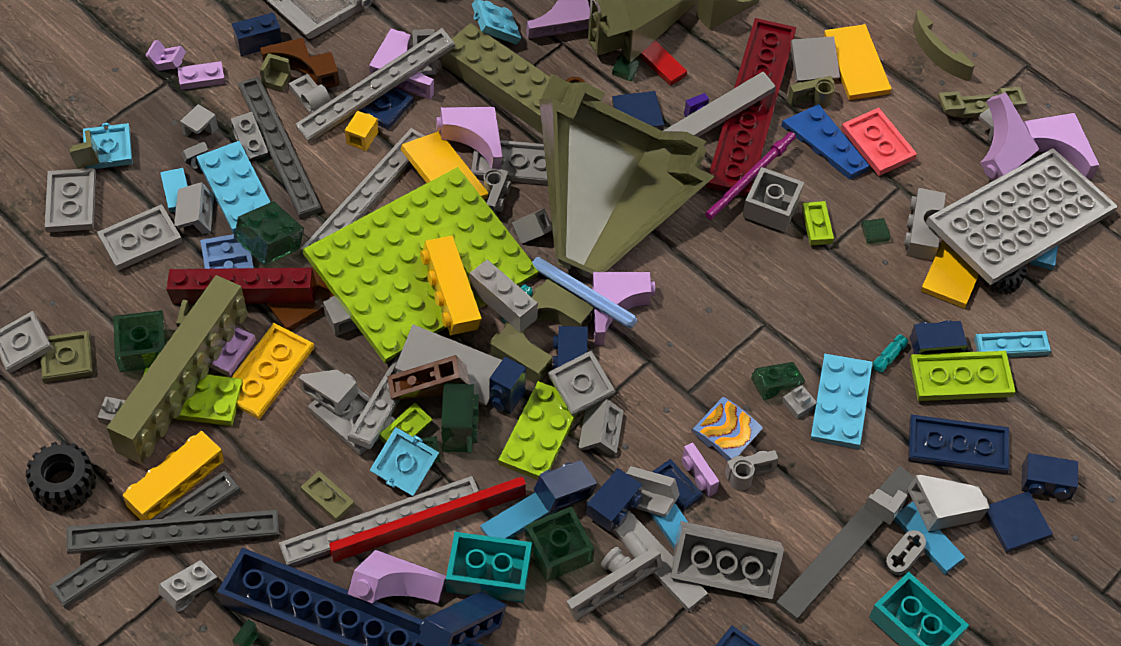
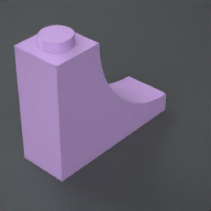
M557 0L553 8L537 19L527 21V38L531 39L589 29L590 7L588 0Z
M390 29L369 65L370 75L411 49V35L403 31ZM418 71L397 85L396 88L431 100L434 94V81Z
M1007 93L993 96L986 101L993 118L994 134L991 147L980 164L990 181H994L1018 168L1039 150Z
M495 107L441 108L440 117H436V130L441 132V140L457 141L474 148L486 159L490 169L500 170L502 151Z
M1075 113L1024 122L1037 144L1039 152H1047L1054 148L1087 179L1094 178L1099 163Z
M593 272L592 290L623 309L628 310L636 306L650 305V297L655 296V281L650 280V272ZM594 307L595 345H604L606 331L614 319Z
M375 550L354 570L348 594L370 603L388 596H411L438 603L443 595L446 575Z

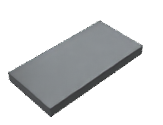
M500 140L502 151L501 169L508 171V181L548 185L544 144ZM474 149L471 171L477 179L484 180V174L490 170V166L486 159Z
M412 325L394 370L402 372L457 355L467 367L470 388L454 392L453 394L486 407L489 400V378L502 360Z

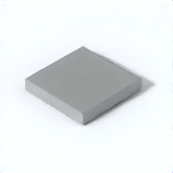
M834 36L791 40L796 83H803L831 76L833 80H839L840 74Z
M34 311L0 329V358L9 374L53 350Z
M592 351L548 372V376L571 416L615 394L613 386Z

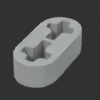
M915 530L907 532L888 554L887 568L892 574H905L924 552L926 539L921 532ZM916 538L919 539L920 547L914 546L908 551L907 549L910 546L909 539L913 541ZM904 554V566L898 565L896 568L893 567L894 561L892 559L898 560Z

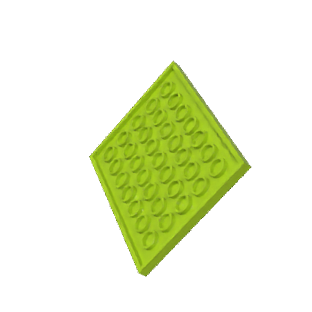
M458 167L303 249L304 256L384 363L401 354L412 325L436 334L447 328L442 323L441 307L437 306L435 302L434 286L428 282L427 266L423 265L420 252L423 250L425 241L453 235L469 284L470 272L487 259L518 286L539 274L531 259ZM472 291L478 309L487 305Z

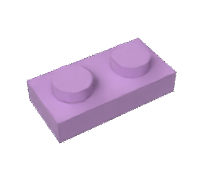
M221 61L177 68L181 90L225 84Z
M237 327L232 340L224 345L218 360L213 361L209 368L230 377L256 341L255 335Z
M693 442L684 446L681 458L684 468L687 471H691L695 477L697 487L701 491L704 490L708 497L716 494L719 480Z

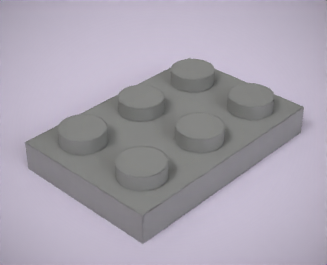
M94 168L48 171L45 211L46 232L94 229L96 172Z
M162 204L97 232L98 238L117 271L183 243L180 234Z
M358 387L357 397L340 416L316 400L308 405V411L357 454L362 455L368 449L348 441L349 432L370 400V397ZM390 416L383 430L395 421L392 416Z

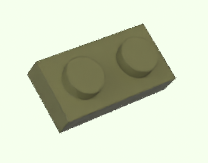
M320 471L301 486V492L336 523L355 507V502Z

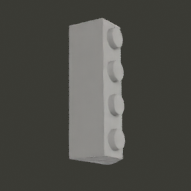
M680 521L670 577L773 599L784 548L781 542Z

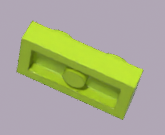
M826 202L803 203L802 212L809 244H833L834 236Z
M414 403L380 433L379 438L386 444L395 427L412 437L414 435L418 436L432 423L433 419Z

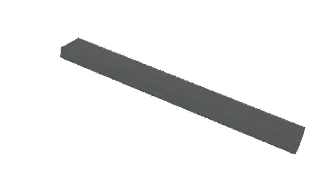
M259 76L239 82L238 88L249 111L254 115L266 148L299 219L320 213V204Z
M898 466L879 489L891 497H894L898 490L908 496L907 488L915 477L901 466ZM865 504L776 602V606L794 621H797L885 522L864 509Z
M225 470L150 520L207 515L240 493V488ZM157 547L102 551L49 587L64 609H66Z
M277 510L67 526V553L78 554L279 537Z

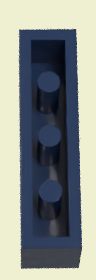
M482 591L424 618L419 627L421 633L418 643L423 646H467L500 628L507 605Z

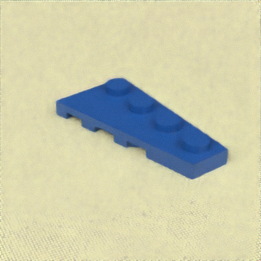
M819 104L782 121L781 126L785 130L790 129L796 134L798 140L808 143L813 147L812 151L817 155H823L829 160L828 163L849 180L869 170V164Z

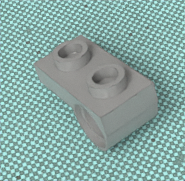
M308 74L289 83V89L310 114L331 101L326 88L321 84L317 85Z
M249 112L231 118L230 122L234 136L237 141H240L249 161L267 156L268 150L253 113Z
M490 169L484 174V188L489 193L487 205L497 216V213L503 210L505 202L503 197L505 194H509L511 181H508V171Z
M759 451L751 456H736L727 461L725 475L730 485L736 490L743 491L751 486L753 475L775 471L778 462L776 451ZM737 473H743L746 477H741Z
M199 560L161 582L158 588L159 595L176 612H181L192 603L195 595L214 585L217 576Z

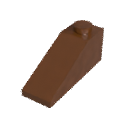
M457 355L387 376L390 398L392 400L447 395L470 388L467 367Z

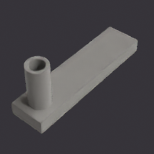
M634 532L627 533L622 538V542L635 559L567 600L570 614L575 621L663 567L661 555L654 546L647 550Z

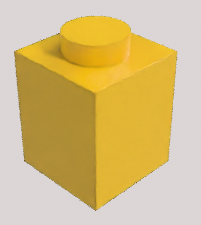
M357 111L345 129L346 144L367 151L379 133L377 118Z

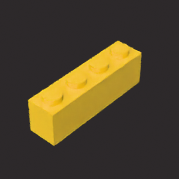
M453 235L425 241L420 257L423 265H426L428 269V282L434 286V298L436 305L440 306L442 310L443 326L448 328L450 335L478 330L482 318Z
M200 431L196 436H191L181 448L171 452L165 461L157 467L150 469L144 478L127 488L123 494L126 506L141 521L152 519L169 508L224 462L222 449L203 431Z

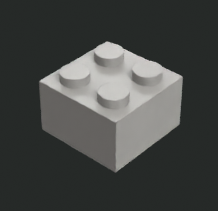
M761 167L745 200L742 217L786 232L801 199L804 182Z

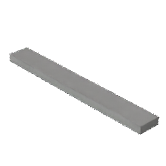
M441 28L295 124L297 129L308 143L312 142L455 48V43L444 29Z
M410 128L302 246L301 253L303 254V249L362 218L411 164L400 150L401 145L425 135Z
M470 476L279 542V546L286 565L293 567L330 554L329 544L331 542L478 492V488L473 477Z

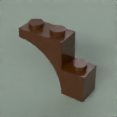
M303 38L260 48L262 62H264L268 53L287 58L291 69L302 72L305 75L308 74L317 85L321 84L326 89L340 85L338 69L332 53L328 52L310 57Z

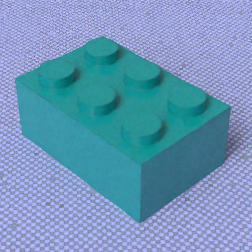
M454 532L446 575V592L472 596L482 591L495 599L524 603L532 555V542Z
M910 572L902 577L874 604L869 616L875 624L900 646H955L963 638L969 627L968 623Z

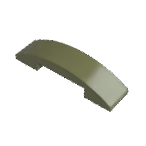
M921 10L916 11L912 25L913 32L925 54L946 72L965 81L970 80L975 65L962 51L953 54L931 31L933 22Z
M1020 87L1000 88L997 94L961 97L959 91L938 94L944 113L960 118H979L980 114L989 108L986 101L993 96L1007 93L1016 110L1027 105Z

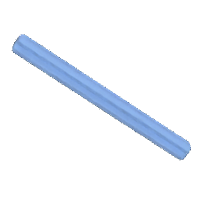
M536 257L532 261L540 274L627 328H633L637 323L635 315L544 259Z

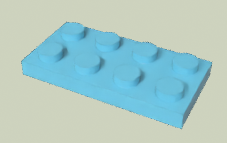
M240 141L197 156V162L233 234L276 217V212Z
M824 354L810 440L854 449L860 448L872 368L871 361Z

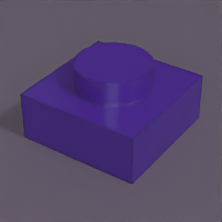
M705 93L686 100L685 117L709 104V98Z

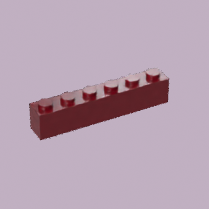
M312 268L169 269L166 290L172 304H181L182 300H188V304H195L216 275L240 285L245 304L315 303L316 279Z

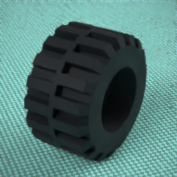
M62 441L61 445L53 442L50 447L43 446L40 448V453L35 452L32 455L34 460L28 461V469L25 475L35 500L40 503V506L43 508L48 507L53 512L56 509H59L60 512H66V508L71 507V510L77 509V504L83 505L86 503L85 498L92 496V489L96 487V474L89 456L83 448L79 449L78 445L74 443L69 446L68 442ZM60 471H73L71 477L63 482H49L52 476Z

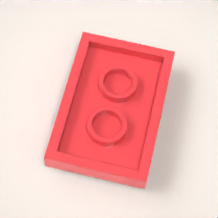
M876 108L842 124L841 130L878 176L916 159L917 153L880 108Z

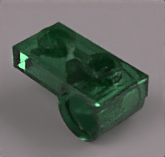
M794 362L756 368L751 376L753 384L764 400L773 398L781 390L799 387L805 382Z

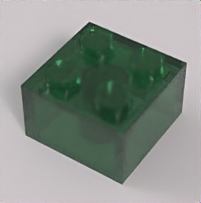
M272 201L238 216L234 238L263 265H266L300 249L304 227L275 201Z
M163 310L113 316L115 359L119 371L127 372L150 368L168 342L167 324Z
M444 383L441 423L442 452H472L473 443H478L479 394H474V384Z
M572 506L525 525V541L532 542V555L546 582L593 563L594 547Z

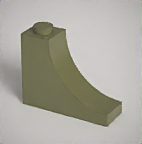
M699 0L696 17L710 30L759 3V0Z

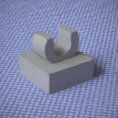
M205 142L183 150L181 155L185 162L191 160L190 165L196 170L198 168L195 162L197 156L207 153L208 148Z
M802 385L792 390L782 399L784 405L796 419L816 408L817 404L815 399Z
M105 397L97 417L98 421L109 424L126 400Z

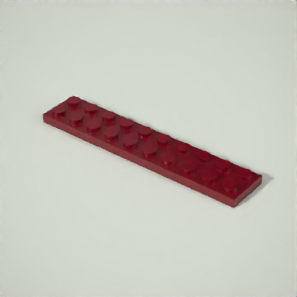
M758 18L754 19L734 88L764 72L776 86V91L724 121L709 174L715 177L706 184V188L727 192L760 161L790 55V42L795 37L797 27ZM755 178L738 195L747 197Z

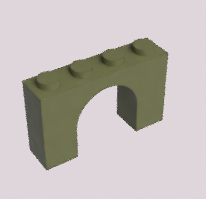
M549 279L542 286L538 285L535 288L532 298L538 303L537 319L532 324L546 320L556 322L562 326L588 327L593 321V306ZM506 322L503 331L500 334H495L490 342L491 356L501 360L507 357L526 367L527 380L535 385L538 381L542 382L548 375V372L552 370L553 357L526 339L524 332L527 328L522 332H518L512 325Z

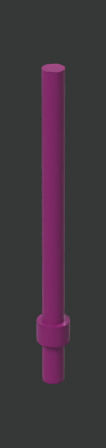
M789 132L781 141H776L771 146V150L705 213V216L712 220L758 175L761 167H767L777 156L780 157L787 150V146L796 138L795 134Z

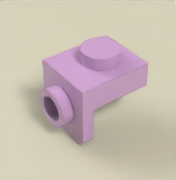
M156 40L146 53V57L158 71L175 69L181 65L186 51L182 46L165 48L159 40Z

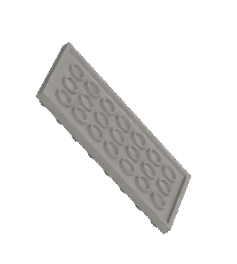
M1052 148L929 216L926 224L981 277L992 285L1114 213L1118 206Z

